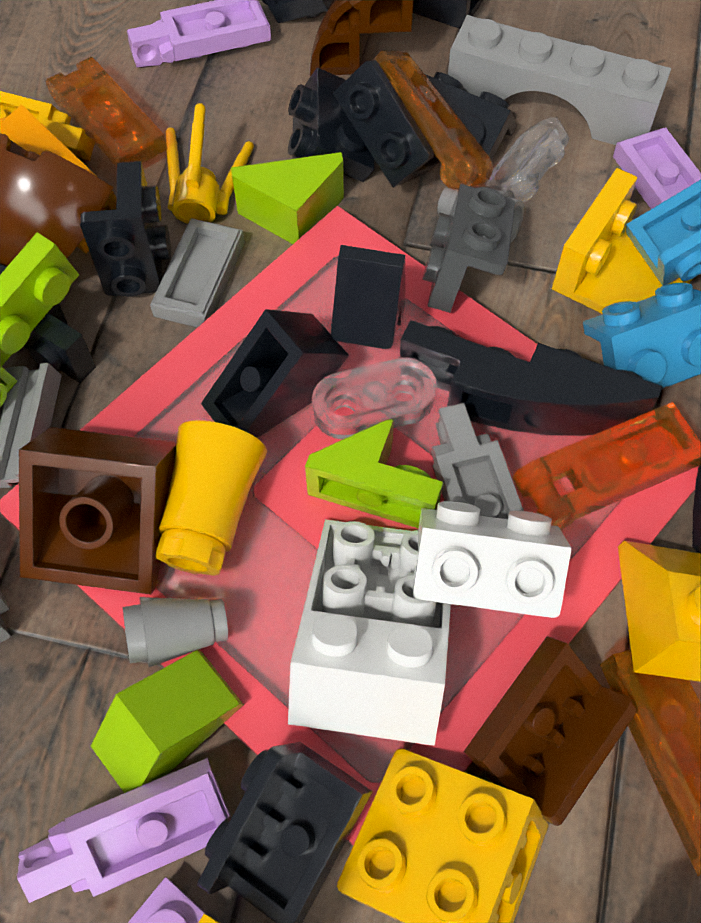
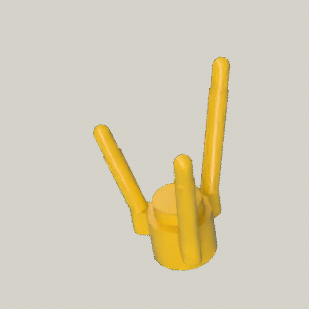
M202 103L195 105L188 168L184 170L183 174H180L176 131L172 127L166 129V151L170 185L168 209L172 211L177 219L187 224L191 218L211 223L216 218V213L226 215L229 198L234 190L231 169L220 189L214 173L207 168L201 167L206 111L205 105ZM245 142L232 167L246 166L254 149L252 142Z

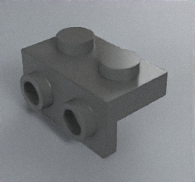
M460 184L450 215L439 213L430 242L432 248L422 280L432 282L428 307L451 312L468 266L496 275L504 274L508 264L515 201L513 199L504 197L500 192L492 188H474Z

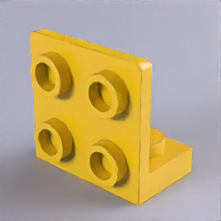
M619 168L615 169L564 244L552 290L601 314L602 310L608 305L625 301L638 302L655 296V291L662 286L626 234V224L632 221L637 209V204L631 202L630 198L638 177ZM678 278V279H676L675 281H673V282H671V283H669V284H672V283H689V284H690V282L692 281V279H690V280H688V281H682L680 278Z
M397 749L337 882V888L345 896L402 923H514L549 825L543 819L534 799L408 750Z

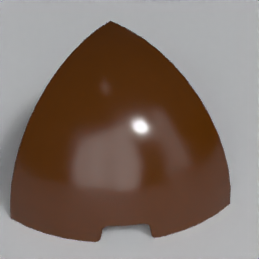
M335 0L326 12L315 36L311 53L310 76L317 67L334 75H352L360 67V34L411 32L413 0Z
M0 133V264L7 267L37 232L56 244L64 256L68 258L84 238L80 227L81 213L102 211L114 187L87 170L50 151L45 150L41 155L32 151H26L11 141L6 134Z

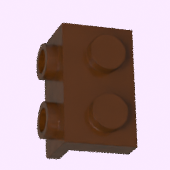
M547 636L463 752L494 784L534 799L543 819L555 826H559L564 822L637 713L638 707L629 696L601 686L567 643Z

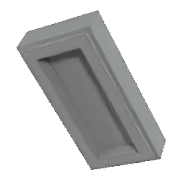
M191 218L150 304L153 317L199 327L215 313L244 246L243 230Z

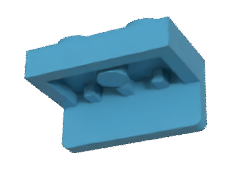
M701 180L626 224V234L662 286L678 278L682 281H688L701 274Z
M672 283L661 286L655 291V296L638 302L625 301L608 305L602 310V315L583 321L584 334L599 341L601 344L604 366L615 370L633 372L643 380L661 385L662 388L701 374V291L693 289V286L689 283Z

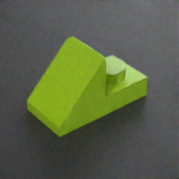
M392 419L380 422L310 454L305 465L308 495L415 528H419L421 508L437 510L443 481L432 479L425 471L414 466L398 465L392 467L386 465L393 442L394 420Z

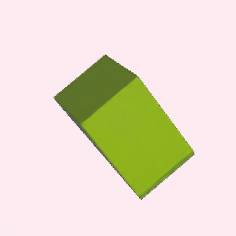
M341 152L231 167L238 214L291 244L300 239L344 199L343 157Z
M196 650L117 693L91 744V748L122 791L126 793L169 774L244 704L201 651Z

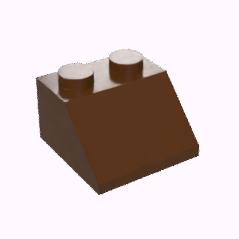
M50 427L20 448V577L151 595L155 590L162 562L156 559V550L162 536L159 532V526L168 498L175 464L177 442Z

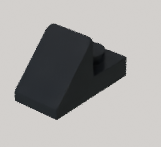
M341 245L338 256L331 324L332 339L338 342L385 350L390 349L393 345L396 326H401L405 309V255Z

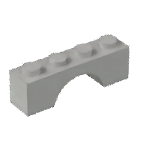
M470 15L466 16L450 49L448 75L463 85L462 90L478 97L483 91L497 95L503 100L516 93L526 91H539L556 95L568 101L580 111L588 123L592 139L616 145L617 142L650 132L671 71L669 67L654 64L648 60L600 50L594 46L581 45L550 37L540 32H531L496 23L490 19H481Z

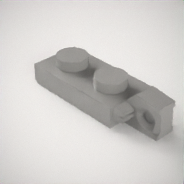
M464 403L440 408L439 422L436 423L435 427L441 445L432 446L431 453L436 478L439 481H443L441 492L444 501L474 505L481 509L480 516L508 519L510 511H524L498 440L491 441L488 434L475 435Z

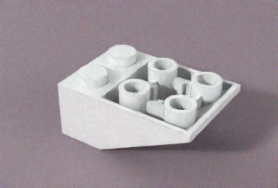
M325 519L290 663L289 725L435 745L445 687L451 604L419 600L414 596L413 587L418 559V530L409 531L366 525L356 521L341 522Z

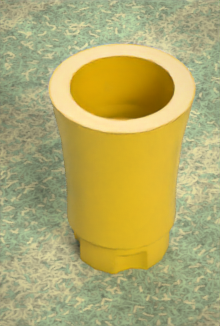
M188 421L179 425L175 464L166 506L159 526V532L162 536L156 550V559L166 563L169 567L192 574L211 576L220 574L225 552L232 548L238 522L250 488L267 454L266 446L258 438L241 429L211 421Z

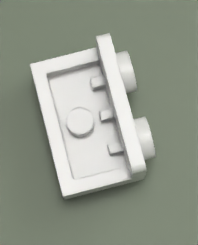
M453 501L439 502L437 510L421 508L418 528V559L413 587L415 598L556 618L560 615L571 546L559 526L551 525L552 519L550 517L528 511H510L508 519L480 516L481 509L474 505Z

